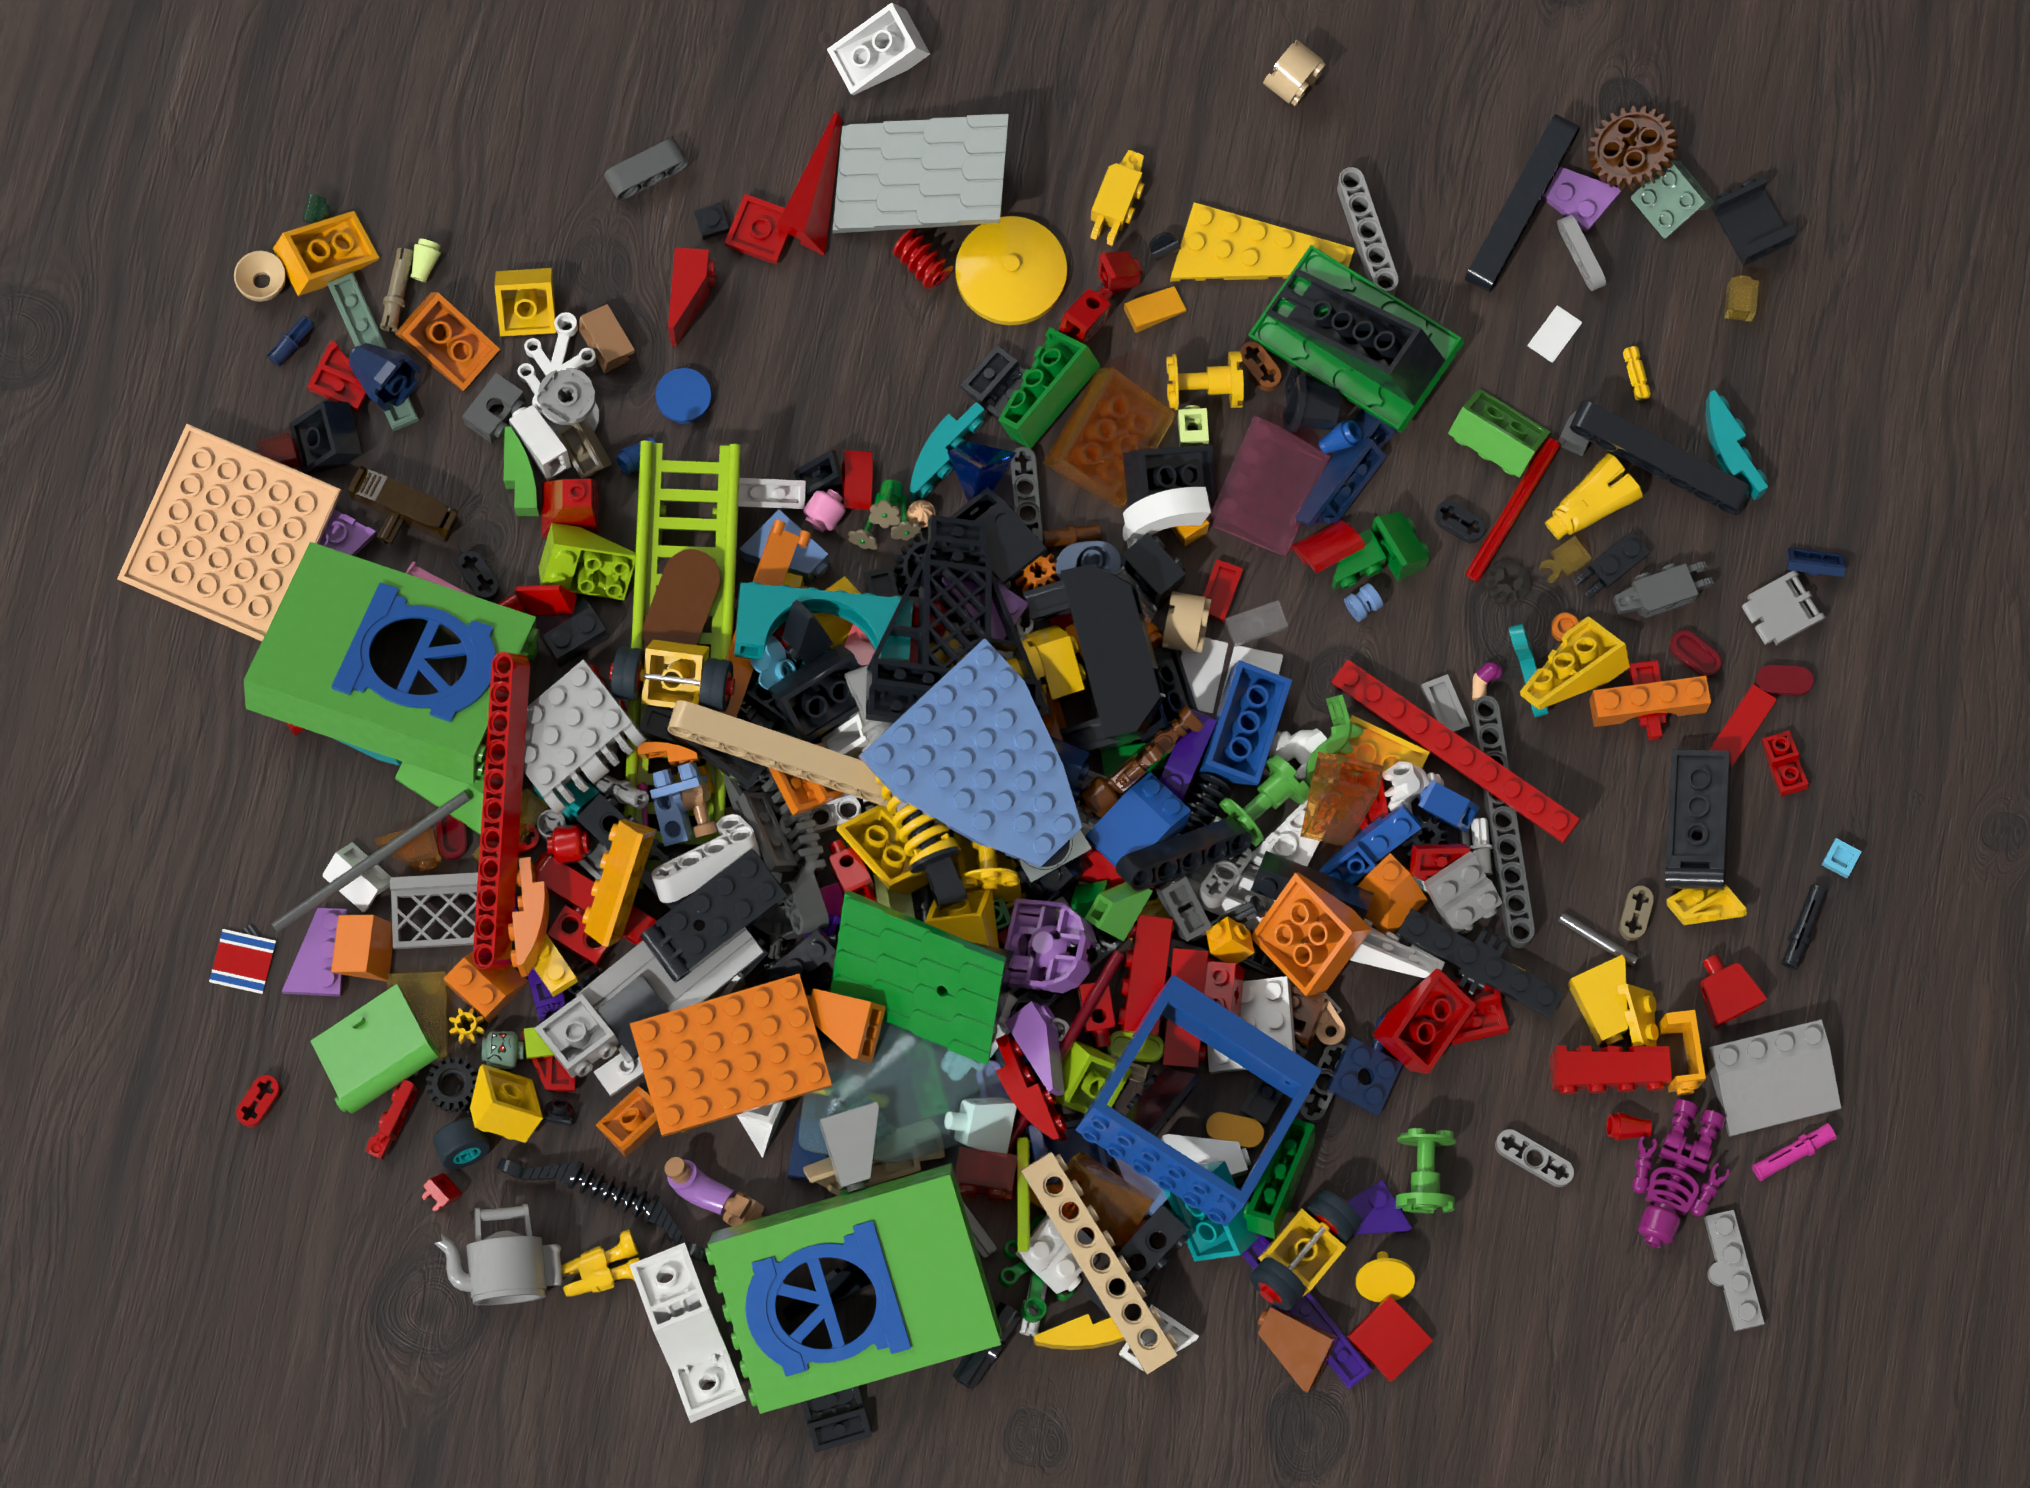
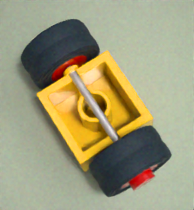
M652 640L646 647V651L640 648L622 646L618 648L614 663L611 664L610 668L612 695L620 699L638 700L642 692V704L674 708L677 701H687L715 711L725 712L730 698L735 691L732 661L709 658V647L661 640Z
M1327 1190L1318 1192L1308 1204L1306 1212L1301 1208L1294 1214L1276 1238L1258 1257L1261 1262L1250 1275L1252 1285L1268 1302L1283 1310L1292 1309L1301 1297L1313 1289L1345 1250L1346 1246L1343 1243L1350 1239L1361 1224V1219L1356 1211L1336 1194Z

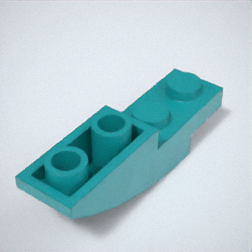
M1713 390L1709 393L1706 400L1705 416L1709 441L1714 456L1722 471L1737 479L1739 478L1751 487L1749 494L1755 501L1765 494L1768 488L1767 478L1761 470H1756L1751 462L1752 457L1745 447L1740 446L1746 436L1743 423L1738 418L1735 419L1730 413V406L1727 400Z
M977 402L957 421L948 414L928 438L918 457L911 479L910 499L913 502L919 497L925 498L934 487L932 484L939 477L944 479L953 470V455L950 451L956 452L964 444V438L970 432H977L984 424L985 409Z

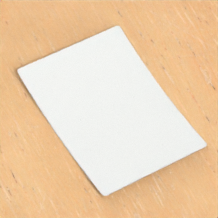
M1206 637L1202 653L1182 651L1181 660L1197 709L1213 713L1228 643ZM1234 645L1224 688L1231 668L1239 660L1279 675L1283 655Z

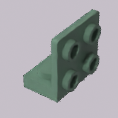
M1670 160L1672 167L1662 168L1665 174L1664 177L1656 174L1654 176L1656 183L1653 184L1648 180L1645 183V188L1641 187L1631 196V200L1663 238H1668L1698 210H1707L1715 203L1681 161Z

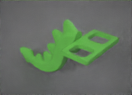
M1343 694L1326 698L1333 727H1330L1331 736L1311 753L1306 765V781L1309 789L1315 796L1314 803L1325 808L1332 806L1329 791L1321 790L1326 781L1319 778V774L1329 773L1325 762L1337 765L1338 753L1351 754L1353 748L1349 740L1363 734V730L1350 721Z

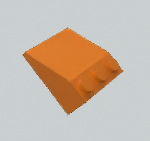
M1297 872L1253 931L1251 938L1305 996L1325 993L1368 935L1371 928L1352 908Z

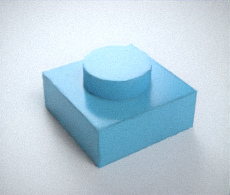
M1836 838L1821 865L1848 878L1862 851Z

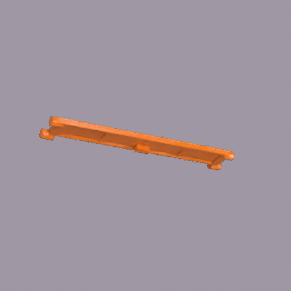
M776 519L769 533L753 582L771 586L783 585L796 546L807 548L811 533L801 530L799 536L784 530L786 523ZM735 630L725 659L733 663L735 691L730 698L727 710L721 713L737 718L754 668L751 665L750 658L734 657Z

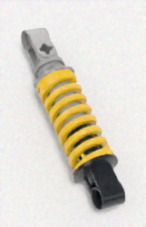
M868 665L845 673L847 685L853 698H855L865 723L861 731L863 736L867 737L869 744L862 752L893 724L866 720ZM875 776L876 783L884 786L881 790V796L883 799L889 800L886 808L890 814L894 815L892 823L894 827L900 829L898 838L901 842L906 843L903 849L904 853L909 857H913L909 863L910 872L920 873L925 871L932 895L939 910L967 900L964 885L952 862L953 859L962 853V850L958 846L956 839L949 837V834L946 833L950 828L946 827L947 825L944 823L936 825L934 821L937 819L934 817H929L916 807L898 800L880 779Z

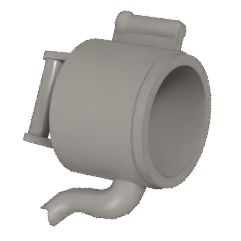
M522 1204L519 1207L482 1210L475 1208L476 1242L466 1245L469 1274H466L462 1269L460 1254L453 1241L441 1233V1241L434 1243L446 1254V1270L449 1281L460 1291L470 1292L474 1305H505L542 1299L546 1297L545 1291H547V1286H559L563 1282L560 1259L561 1247L558 1244L543 1245L541 1237L532 1236L528 1204ZM524 1218L526 1236L513 1231H500L481 1240V1221Z

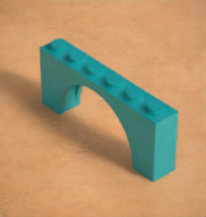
M758 582L741 583L734 657L763 660L768 640L782 624L786 623L792 603L796 599L811 613L831 614L853 623L864 632L876 651L902 596L884 597L872 593L853 594L843 590H836L834 592L822 591L813 587L802 589L792 588L788 585H762ZM913 599L906 600L897 618L896 625L911 627ZM889 635L878 658L909 662L911 638Z

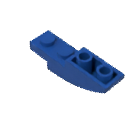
M1403 803L1384 818L1380 816L1341 848L1319 872L1354 884L1374 869L1378 860L1420 830L1421 823Z

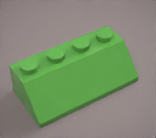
M402 762L395 780L438 808L464 791L470 801L449 815L458 821H462L467 827L481 835L484 774L482 777L477 776L474 785H470Z

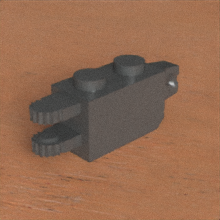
M1706 561L1687 566L1686 563L1677 566V563H1673L1663 567L1659 573L1651 575L1650 572L1638 575L1634 578L1635 581H1633L1630 588L1614 596L1613 602L1618 614L1638 611L1640 616L1650 618L1695 602L1698 591L1709 588L1714 584L1712 577L1693 582L1691 575L1701 573L1708 568Z

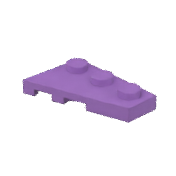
M1560 167L1543 200L1565 217L1573 215L1579 227L1588 233L1622 191L1618 187L1610 188L1607 183Z

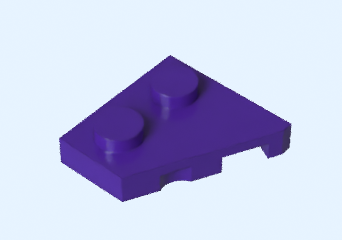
M1383 1180L1346 1201L1361 1219L1360 1227L1352 1236L1389 1232L1405 1233L1412 1229L1402 1211L1396 1209V1201Z

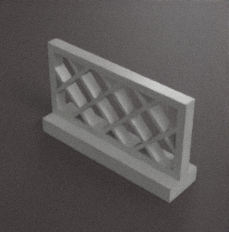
M478 873L391 877L393 949L473 945L474 933L469 938H461L454 931L465 919L475 927V922L468 916L476 908L477 896L475 894H477ZM461 894H469L475 900L465 913L454 904ZM445 895H453V896H452V898L449 900ZM432 896H440L447 902L436 915L424 905ZM416 897H424V898L420 901V900H418ZM398 898H412L418 905L406 916L398 909ZM450 906L462 915L451 928L440 919L441 915ZM421 908L433 917L422 930L410 920ZM399 915L404 919L400 924ZM437 921L448 931L441 939L432 940L426 934V931ZM408 922L419 933L411 941L400 942L399 931ZM451 934L455 937L454 939H447ZM423 936V937H425L427 940H419V939Z

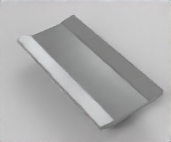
M699 921L696 924L698 931L703 930L705 927L704 921ZM746 930L694 969L685 978L674 983L646 944L641 941L576 996L582 993L595 1011H597L642 974L669 1009L674 1011L706 1001L765 952L750 932ZM619 1042L616 1046L626 1062L630 1063L633 1058Z

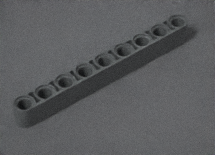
M1491 696L1479 697L1471 711L1475 747L1509 770L1498 702ZM1486 706L1491 710L1492 715L1484 717L1479 714L1478 708ZM1484 734H1491L1496 738V743L1487 744L1483 741L1482 736ZM1482 788L1490 842L1493 845L1492 855L1498 893L1502 901L1500 906L1505 937L1511 947L1522 949L1529 945L1534 936L1535 928L1517 815L1515 810L1502 801L1495 799ZM1503 816L1508 819L1510 825L1505 828L1500 827L1496 824L1495 818ZM1500 845H1510L1514 850V854H1503L1500 851ZM1506 872L1515 873L1518 877V882H1507L1504 874ZM1510 900H1518L1521 902L1523 909L1521 911H1513L1509 907L1508 902ZM1513 929H1524L1527 933V938L1523 940L1516 938L1513 934Z

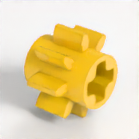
M459 1008V1015L456 1018H449L450 1022L455 1025V1028H452L449 1032L451 1036L459 1033L460 1044L465 1039H471L473 1043H476L475 1036L478 1033H485L478 1024L483 1023L485 1020L483 1016L474 1017V1008H471L469 1013L463 1012ZM468 1020L471 1030L466 1031L463 1028L462 1022Z

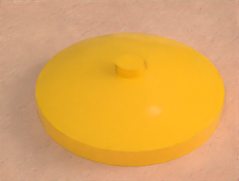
M1017 216L1000 217V223L981 224L975 228L962 243L956 259L955 274L957 287L965 303L982 318L1002 325L1026 324L1044 316L1060 299L1067 279L1065 253L1057 238L1038 222Z

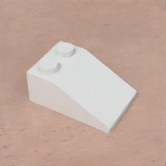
M894 3L887 5L827 49L851 95L860 93L909 70L930 55L907 10Z

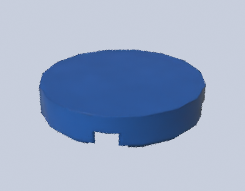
M688 368L674 369L665 374L658 382L655 392L657 407L662 415L668 420L670 419L679 424L694 423L706 414L712 400L710 385L706 378L696 370Z

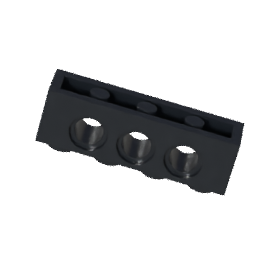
M1166 1204L1162 1205L1116 1254L1117 1258L1122 1255L1129 1265L1131 1271L1127 1275L1132 1283L1138 1281L1142 1288H1144L1150 1282L1147 1276L1155 1268L1159 1272L1170 1260L1167 1254L1174 1247L1179 1250L1190 1239L1187 1233L1192 1228ZM1156 1232H1161L1166 1237V1245L1162 1249L1156 1248L1152 1243V1236ZM1137 1253L1142 1254L1146 1258V1266L1143 1270H1137L1132 1265V1258ZM1111 1280L1109 1291L1114 1295L1121 1294L1122 1292L1116 1291L1113 1288ZM1089 1283L1083 1292L1109 1316L1103 1303Z

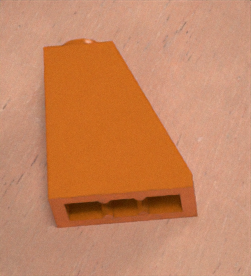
M813 988L808 1005L814 1025L851 1058L872 1063L886 1006Z

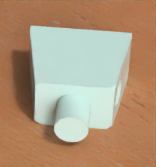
M1004 1097L964 1099L961 1102L959 1113L948 1112L945 1116L944 1124L946 1129L955 1130L954 1138L956 1141L1006 1158L1017 1107L1011 1100Z

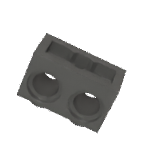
M1182 875L1153 886L1169 918L1173 919L1172 924L1180 938L1189 941L1212 928L1186 876Z

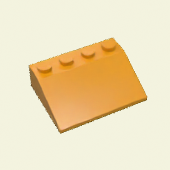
M626 819L619 820L618 824L614 823L612 826L609 840L613 842L610 851H605L603 854L600 868L604 870L601 879L595 880L591 895L595 896L592 908H586L582 923L586 924L584 932L606 947L621 941L657 831L656 829Z

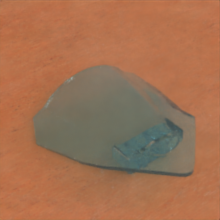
M882 1021L872 1063L851 1058L828 1036L820 1042L832 1087L804 1095L798 1142L806 1151L828 1154L819 1125L820 1119L877 1102L879 1110L872 1161L896 1164L960 1144L954 1138L955 1130L946 1129L944 1120L948 1112L959 1113L962 1100L1004 1097L1010 1100L990 1061L988 1065L949 1051L945 1046L918 1037L909 1030Z

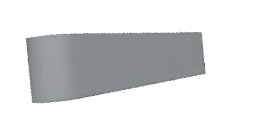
M1348 167L1340 173L1337 192L1366 278L1378 287H1380L1378 282L1388 281L1391 287L1382 289L1394 296L1398 285V275L1364 175L1359 169ZM1352 180L1357 186L1350 188L1344 182ZM1355 205L1363 206L1366 211L1358 213L1354 211L1352 207ZM1364 230H1369L1374 234V236L1371 238H1366L1361 234V232ZM1377 255L1382 258L1383 262L1374 263L1369 257Z

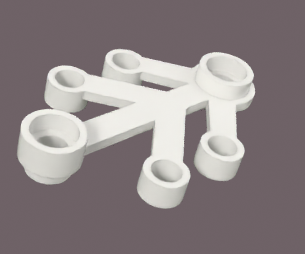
M567 312L559 314L554 322L558 338L551 362L542 351V346L538 339H528L524 344L526 354L535 359L546 376L555 370L558 372L566 370V368L592 367L597 360L593 349L584 348L579 352V355L563 364L569 339L578 330L575 316ZM565 325L572 326L569 330L562 329ZM532 345L538 346L535 351L529 350V347ZM585 355H592L590 360H583ZM524 363L519 366L517 371L519 379L529 385L535 394L532 403L537 411L544 415L538 396V389L541 383L536 378L534 367L531 364ZM525 370L531 371V374L528 376L522 375Z

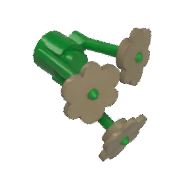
M891 479L882 482L880 493L876 494L875 504L870 507L871 513L864 530L849 531L848 540L851 543L859 545L863 549L876 550L878 548L877 540L870 533L873 523L880 524L882 528H887L889 525H897L891 528L892 539L902 538V540H909L912 537H919L922 533L920 525L908 521L907 496L903 495L904 486L902 483ZM898 505L900 506L902 522H900V516L898 515V514H899Z

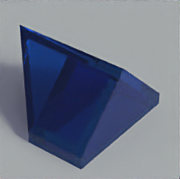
M971 442L947 451L968 502L987 487L993 491L1017 453Z

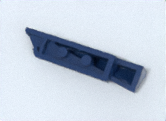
M1360 410L1354 421L1361 430L1362 439L1357 442L1356 446L1336 451L1295 519L1299 523L1310 527L1316 523L1338 522L1387 457L1381 448L1395 435L1396 431L1365 412V410Z

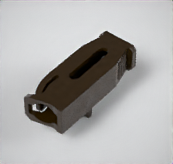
M364 466L359 467L348 489L353 500L387 516L377 535V538L386 544L392 545L402 524L446 543L459 519L457 516L458 510L451 509L423 492L369 470Z

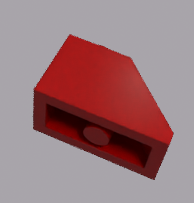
M1129 251L1099 254L1098 276L1103 286L1108 288L1114 296L1140 285L1143 270L1138 259H1133Z

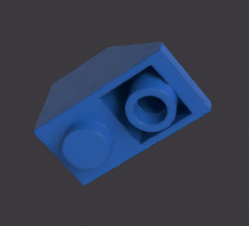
M1433 780L1423 789L1418 805L1438 820H1442L1444 823L1466 833L1480 808L1467 798Z

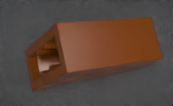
M1275 1305L1271 1306L1269 1310L1265 1308L1258 1320V1325L1261 1326L1258 1335L1303 1391L1308 1393L1314 1390L1339 1337L1288 1310H1283Z

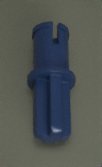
M302 316L287 334H281L282 338L266 356L280 367L295 349L298 350L300 348L298 344L314 328V323L306 316Z

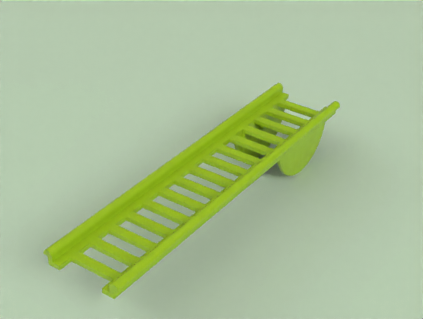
M641 441L631 648H640L646 651L642 633L643 624L662 574H657L660 561H664V558H672L683 550L695 549L711 556L718 565L721 575V585L709 615L712 616V633H702L699 644L711 645V658L726 659L733 639L741 445H720L719 462L669 461L663 459V443ZM664 473L719 475L718 491L664 489ZM664 501L717 503V507H713V519L666 517ZM663 529L716 531L715 547L663 546ZM642 692L638 700H629L628 716L638 729L648 706L642 704ZM627 736V742L634 751L626 755L625 780L631 782L635 788L641 782L646 783L648 786H655L653 774H648L649 759H641L638 755L637 747ZM706 761L714 792L711 793V797L706 803L709 822L714 821L717 824V821L725 816L726 786L724 773ZM672 775L674 783H679L678 775ZM648 802V814L656 815L654 803ZM625 803L624 816L627 817L630 814L643 825L642 809ZM693 810L687 811L689 816H695ZM656 831L655 838L664 844L661 832ZM715 832L676 844L703 845L720 835L719 832ZM647 860L645 868L652 872L655 868L662 865V861ZM641 881L638 889H643V883Z

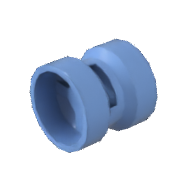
M1369 583L1360 587V591L1357 594H1350L1344 598L1348 611L1358 622L1367 618L1370 611H1377L1383 607L1381 597Z

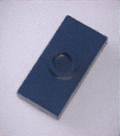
M1797 548L1787 549L1786 561L1788 570L1807 572L1813 576L1824 574L1844 577L1846 565L1843 554Z

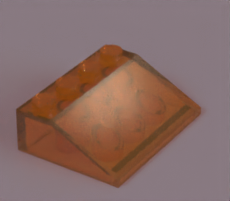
M1115 368L1098 369L1043 463L1072 483L1118 508H1123L1127 501L1123 453L1141 449H1157L1176 414Z

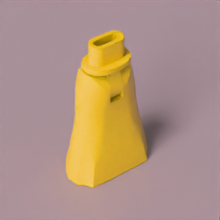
M1607 453L1589 474L1561 501L1552 512L1553 516L1545 522V525L1556 539L1559 540L1566 534L1572 535L1583 530L1605 516L1643 497L1641 488L1630 474L1622 476L1625 468L1614 455Z

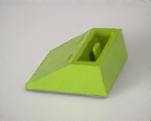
M551 523L539 564L540 585H561L577 594L624 600L635 566L636 553L581 527Z

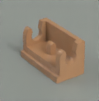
M608 304L580 316L578 330L588 347L594 350L597 362L604 374L630 360L628 356L633 354L635 350Z

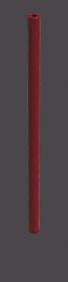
M1117 950L1113 951L1060 1043L1061 1064H1063L1125 955ZM1020 1113L1012 1127L1006 1158L1010 1156L1017 1143V1138H1020L1029 1123L1022 1113Z

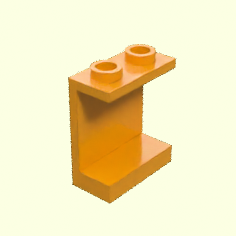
M1695 1010L1666 1013L1658 1024L1659 1035L1683 1033L1689 1075L1676 1076L1669 1084L1668 1092L1677 1091L1678 1096L1690 1095L1695 1093L1694 1089H1698L1706 1079Z

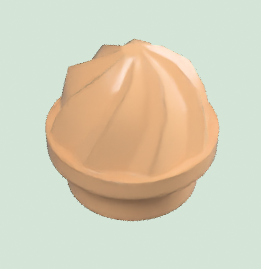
M925 500L913 502L907 511L908 520L913 524H919L920 528L928 527L930 516L935 515L933 505Z

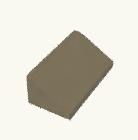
M587 418L573 425H564L555 431V434L567 449L568 456L581 479H587L612 465Z

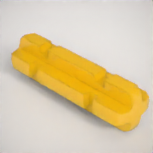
M1637 346L1624 349L1623 356L1625 362H1628L1626 367L1631 385L1635 387L1633 390L1635 399L1637 401L1646 400L1650 397L1651 392L1649 385H1646L1647 378L1642 360H1639V357H1641L1639 348Z

